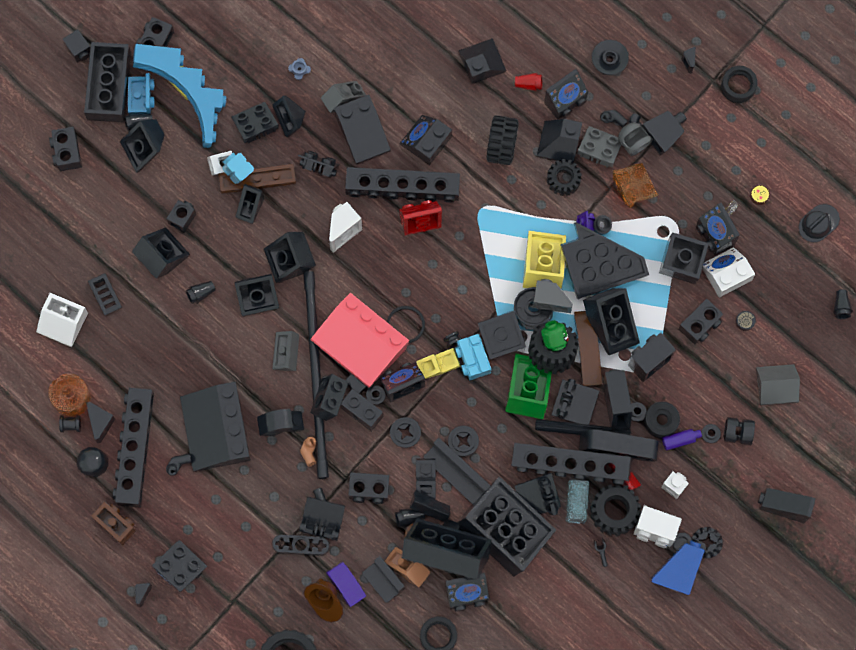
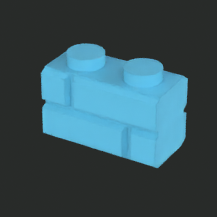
M233 152L223 161L225 165L222 170L227 175H230V179L235 184H238L254 171V167L249 162H246L247 159L241 153L235 155Z
M479 334L457 341L455 352L458 359L462 358L464 365H461L464 376L468 375L469 380H473L491 373L492 369Z

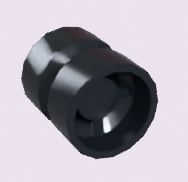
M727 417L724 428V442L736 443V441H739L743 445H752L755 421L743 419L740 422L738 418ZM736 427H740L739 435H735Z

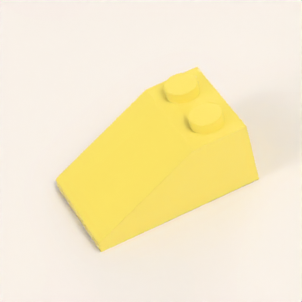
M528 231L523 288L536 287L537 280L541 281V279H549L553 283H557L560 288L562 287L565 259L560 244L566 243V235Z

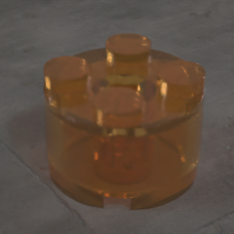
M71 373L62 374L49 387V399L55 409L62 415L76 416L84 413L87 409L86 403L90 402L91 399L90 390L78 375ZM70 392H72L73 395L67 398L66 395H70Z

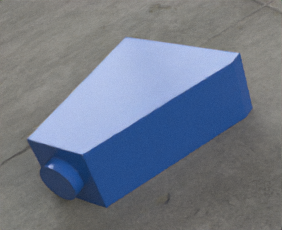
M691 540L690 543L685 542L652 576L651 582L690 595L705 551L701 548L702 544Z

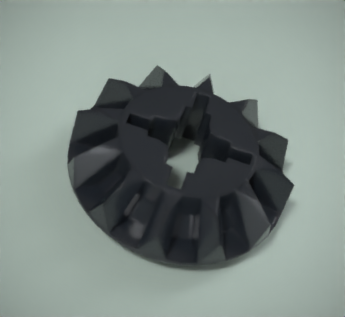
M402 417L392 424L390 436L398 447L408 448L414 446L420 440L421 429L414 419ZM410 426L409 433L411 434V436H406L402 440V433L400 432V430L405 431L406 428Z
M458 426L450 432L448 445L460 457L469 456L478 448L479 437L473 428ZM469 435L467 439L468 445L466 446L465 444H463L462 446L458 447L460 443L459 438L461 437L462 439H464Z
M701 527L692 536V541L702 544L701 548L705 550L702 558L715 557L722 549V536L711 527ZM709 535V540L715 544H710L706 550L705 543L701 541L705 540Z

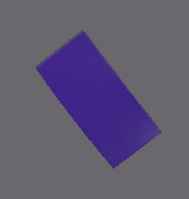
M344 562L339 563L326 572L348 607L353 606L366 597L359 583Z

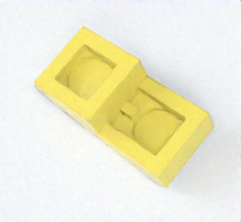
M454 348L416 361L425 379L461 367Z

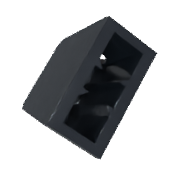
M666 111L641 126L652 137L651 145L661 156L684 133L681 124L687 121V118L682 112H678L673 116L670 111Z

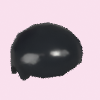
M87 447L79 453L76 466L84 475L99 477L105 473L108 467V457L102 450L96 447Z

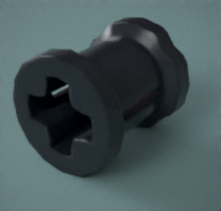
M60 415V433L64 431L80 432L81 416L64 417V415Z

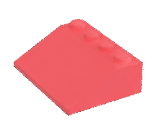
M349 293L334 309L311 338L312 342L368 388L402 355L409 343L405 336L352 293Z

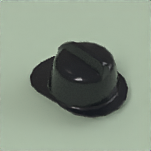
M820 204L814 207L799 223V233L802 238L813 243L826 238L839 225L840 216L838 211L828 204Z

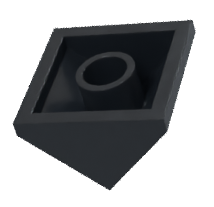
M272 274L234 282L242 316L279 308Z

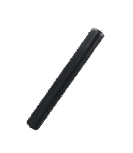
M537 419L535 422V430L580 435L582 432L594 429L631 435L630 429L611 431V427L541 419Z

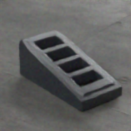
M106 273L88 281L104 316L122 308ZM102 281H105L106 284L98 288H95L94 285ZM108 287L109 291L101 295L98 294L99 291ZM112 295V298L102 302L101 298ZM115 301V305L107 309L104 305Z

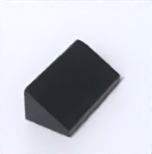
M414 491L409 508L442 522L447 521L450 517V505Z

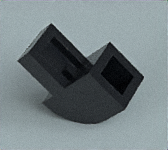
M281 409L270 411L257 417L260 436H276L283 432H301L304 430L302 411Z

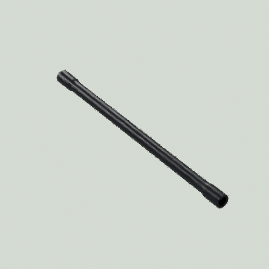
M306 271L303 273L306 294L314 403L321 383L319 347L311 341L312 336L318 330L315 300L316 286L315 272ZM314 415L317 479H328L324 420Z

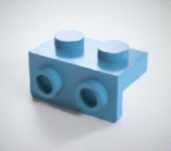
M146 73V77H128V115L129 113L149 114L151 113V108H154V97H151V90H154L155 85L154 79L150 77V73Z

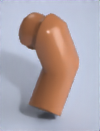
M314 437L305 439L300 450L308 467L316 464V460L312 455L316 446Z

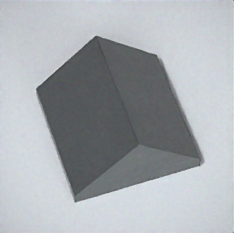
M795 364L756 367L760 405L799 402L800 377Z

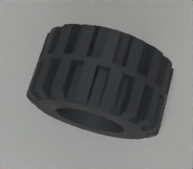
M498 115L493 117L487 147V162L511 165L519 125L517 118Z
M565 323L563 324L565 325L569 340L565 348L560 352L548 351L543 346L541 330L545 327L544 324H540L531 334L528 348L529 359H532L531 363L533 366L537 365V369L540 371L543 369L544 373L548 374L549 371L552 374H557V371L563 373L565 368L568 370L575 361L578 350L577 335L575 332L572 333L573 329L571 327L567 328Z
M610 484L606 488L600 489L595 495L590 508L591 519L594 520L595 527H599L602 533L606 532L609 536L612 534L620 536V534H626L634 528L641 514V504H639V498L634 495L635 492L632 489L630 491L625 485L621 487L620 484H615V486ZM610 500L622 502L627 509L625 518L622 520L610 519L605 514V504Z

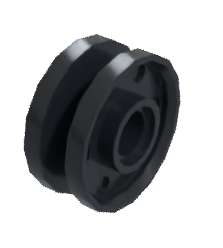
M536 287L524 289L517 295L514 301V312L518 324L528 330H534L540 324L545 325L547 321H551L553 311L538 309L536 312H531L528 309L530 306H533Z

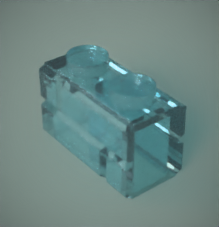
M569 480L566 522L582 524L586 522L589 481Z

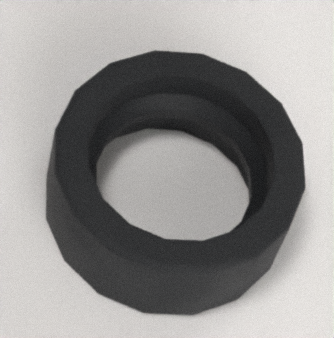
M746 66L731 67L726 71L721 81L723 95L733 103L747 102L753 97L757 89L758 80L756 74ZM734 75H742L749 80L750 88L744 94H737L729 88V79Z
M439 616L428 619L420 630V641L425 650H452L457 642V630L451 620ZM436 624L446 626L450 632L448 644L441 648L432 646L427 639L429 628Z

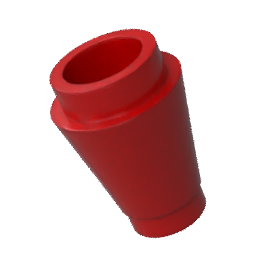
M533 73L516 76L515 87L532 91L542 90V75Z

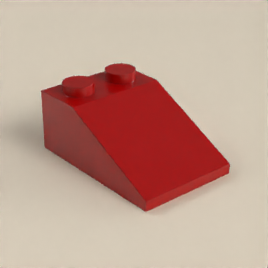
M427 200L423 201L420 205L408 204L399 209L404 236L441 228L442 209L437 201Z

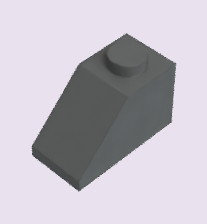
M549 279L537 280L533 308L571 313L573 304L557 283H553Z

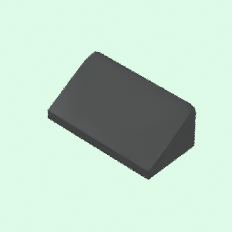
M293 331L276 332L273 370L296 371L299 346L298 333Z

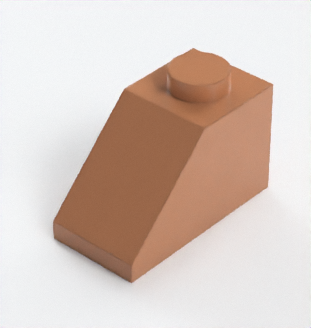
M397 547L394 548L385 560V563L391 569L417 587H420L431 573L423 564L403 559L402 550Z

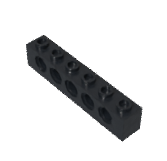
M347 167L345 191L346 195L354 198L362 195L377 199L380 196L391 200H396L399 197L410 201L425 199V201L443 200L447 203L459 201L460 173ZM368 181L370 184L367 187H363L360 183ZM381 182H387L389 184L386 188H382L379 186ZM400 183H406L408 185L405 189H401L398 187ZM424 184L426 185V188L424 190H419L417 188V185ZM438 185H443L445 189L443 191H438L435 187Z
M129 388L128 393H125L124 405H127L126 412L122 414L124 431L120 432L122 449L118 450L117 461L120 462V466L115 471V481H118L117 488L113 489V500H115L118 506L141 508L154 400L152 389ZM135 406H142L141 412L133 413ZM134 424L140 425V429L137 432L130 431ZM130 444H138L137 449L129 451L128 447ZM134 462L136 464L135 468L130 471L126 470V465ZM127 481H132L133 487L125 490L123 488L124 484Z
M514 443L511 466L517 467L516 471L528 472V469L536 470V474L546 475L547 471L555 472V476L559 477L573 474L575 479L586 480V476L594 477L593 481L605 482V479H612L613 483L624 485L625 481L630 482L633 458ZM532 454H536L538 461L536 464L531 465L529 457ZM552 456L557 458V464L554 467L548 465V459ZM570 459H575L577 462L576 467L571 470L568 469L567 462ZM590 461H594L596 464V468L592 472H588L586 469V465ZM608 464L615 465L616 469L613 474L606 473L605 469Z

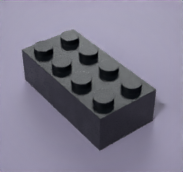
M91 42L84 108L87 120L125 122L124 116L131 61L129 44Z
M417 518L404 538L402 558L477 580L489 560L492 539Z

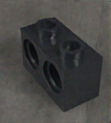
M152 17L150 22L145 24L144 34L142 38L137 40L136 44L167 47L174 34L173 25ZM157 29L162 30L159 34L153 33Z
M74 126L51 130L52 137L49 138L51 149L54 148L55 155H52L54 166H58L60 172L82 168ZM62 138L68 139L67 142L63 144L59 143V141ZM64 156H71L68 161H62Z
M706 299L680 324L678 330L694 345L699 341L702 343L709 336L708 332L712 328L715 330L722 323L723 313ZM710 313L713 315L714 319L707 320L704 317V314ZM697 326L700 329V333L692 332L691 327Z
M334 374L323 378L310 413L325 421L336 417L348 382Z
M350 472L349 499H353L352 502L364 503V500H371L374 504H384V501L388 502L389 475ZM357 484H362L365 489L363 492L358 493L354 491V487ZM377 485L383 486V493L376 494L373 491L374 487Z

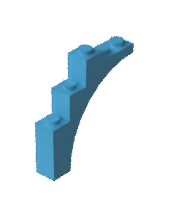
M136 44L133 67L161 75L185 94L199 118L203 147L210 148L212 142L215 143L216 131H213V125L217 124V113L214 112L220 113L222 107L226 105V96H223V90L203 88L205 76L202 75V69L180 67L183 66L184 61L181 49Z

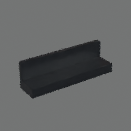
M440 438L433 443V447L423 457L435 458L436 471L471 504L490 486Z

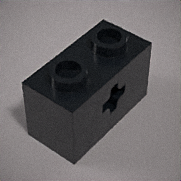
M353 389L341 402V409L371 432L383 418V411Z

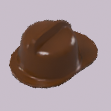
M320 578L316 583L310 584L305 588L304 596L320 618L329 622H336L341 619L343 607L337 598V589L331 582Z

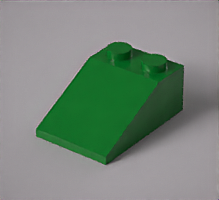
M515 354L505 412L543 419L548 403L552 372L544 373L543 369L541 371L537 369V365L533 366L531 363L532 359H529V356Z

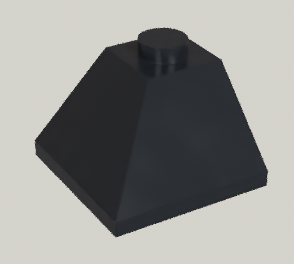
M493 38L458 51L471 84L506 72Z
M157 119L139 121L120 140L136 173L140 172L160 152L165 134Z
M568 119L544 121L537 157L554 161L559 160V162L562 159H565V162L571 160L573 164L582 122Z

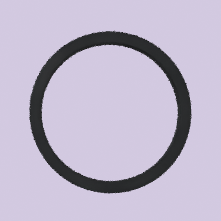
M398 307L389 314L387 318V323L390 322V319L394 313L403 309L412 310L416 312L421 318L422 329L420 333L415 338L409 340V343H413L417 341L424 332V318L422 314L414 307Z

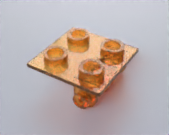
M642 163L612 171L613 181H615L618 191L622 190L620 195H624L625 205H628L629 208L635 206L636 202L658 196Z

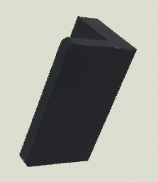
M381 556L377 557L374 563L363 571L364 577L385 603H388L405 589V586Z

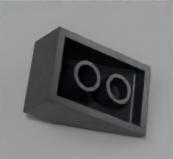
M370 95L334 108L335 117L356 165L391 151Z
M612 288L583 300L587 318L608 355L615 354L640 343L626 288Z

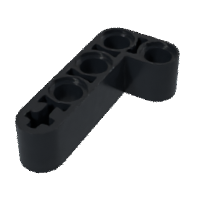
M592 429L580 433L579 451L626 456L635 460L655 462L658 456L659 441Z

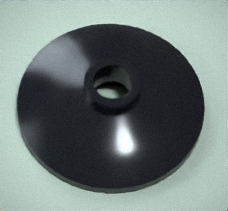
M604 40L598 43L592 52L594 67L605 75L621 73L629 61L626 47L616 40ZM607 58H612L613 61H612V62H608L606 59H607Z

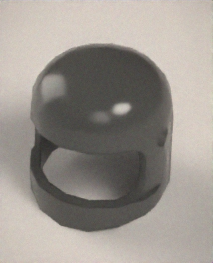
M635 122L624 126L618 136L620 143L630 156L640 153L653 140L644 128Z

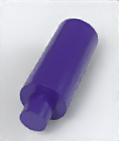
M693 429L662 437V442L667 451L694 443L697 438L702 437L700 430L693 431Z

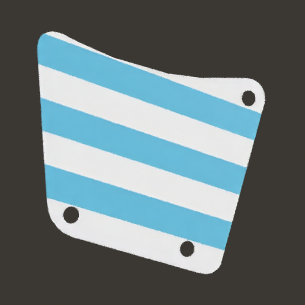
M485 206L479 210L477 220L497 316L513 311L515 298L521 291L526 289L523 288V275L528 231L566 235V242L577 239L574 227L576 221L537 217L497 206ZM666 216L612 222L611 230L606 234H600L643 256L648 268V276L613 287L627 289L640 341L639 344L627 348L630 352L638 346L642 348L646 344V340L653 334L656 336L659 333L663 334L672 277L660 274L659 270L668 238L672 232L679 234L678 225ZM600 222L601 228H604L603 222ZM660 226H667L670 233L667 237L662 238L657 234V229ZM565 262L561 290L572 302L573 307L571 313L553 311L551 321L565 323L566 327H571L573 329L572 333L575 332L577 335L574 312L585 311L583 300L604 291L577 299ZM533 306L528 308L531 312L538 311V308H533ZM519 325L520 330L526 332L527 340L525 341L526 347L517 351L529 354L530 338L534 330H528ZM598 338L601 367L633 372L628 366L630 359L627 361L621 360L618 355L619 352L608 355ZM578 346V350H577V354H576V358H575V361H574V362L581 363V362H580V354H579V346ZM546 348L548 351H551V352H560V351L563 350V349H561V350H558V351H552L551 349Z

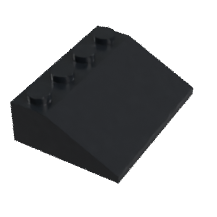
M236 381L215 385L180 397L193 472L251 461Z
M500 476L457 522L467 533L492 539L490 555L513 577L526 569L556 531L549 522Z

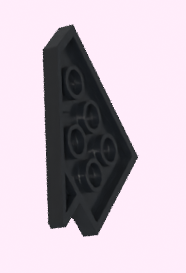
M577 222L574 223L578 239L560 244L577 299L649 275L643 256Z

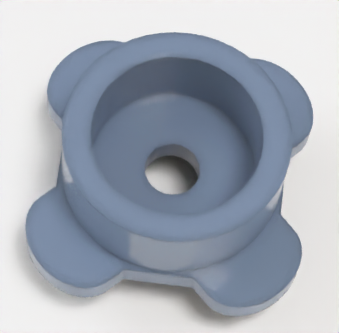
M302 58L297 59L288 67L297 80L302 79L303 75L311 71V68L306 65Z

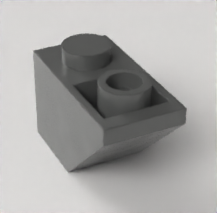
M357 81L333 84L321 97V100L329 112L333 113L335 112V107L364 97L366 94Z

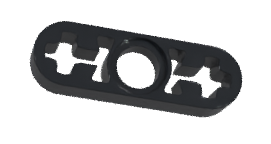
M277 535L272 542L274 550L280 554L324 556L330 548L328 540L324 537ZM280 539H283L284 543H290V539H293V550H289L290 546H283V549H279L276 543H279ZM299 540H304L307 543L306 548L302 551L297 550L295 547L296 542ZM309 540L313 541L312 545H319V542L322 541L326 548L318 551L317 547H312L313 551H309Z

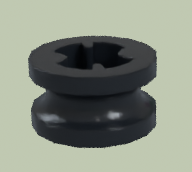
M458 331L447 335L443 339L444 342H447V348L456 346L457 341L462 339L459 338Z

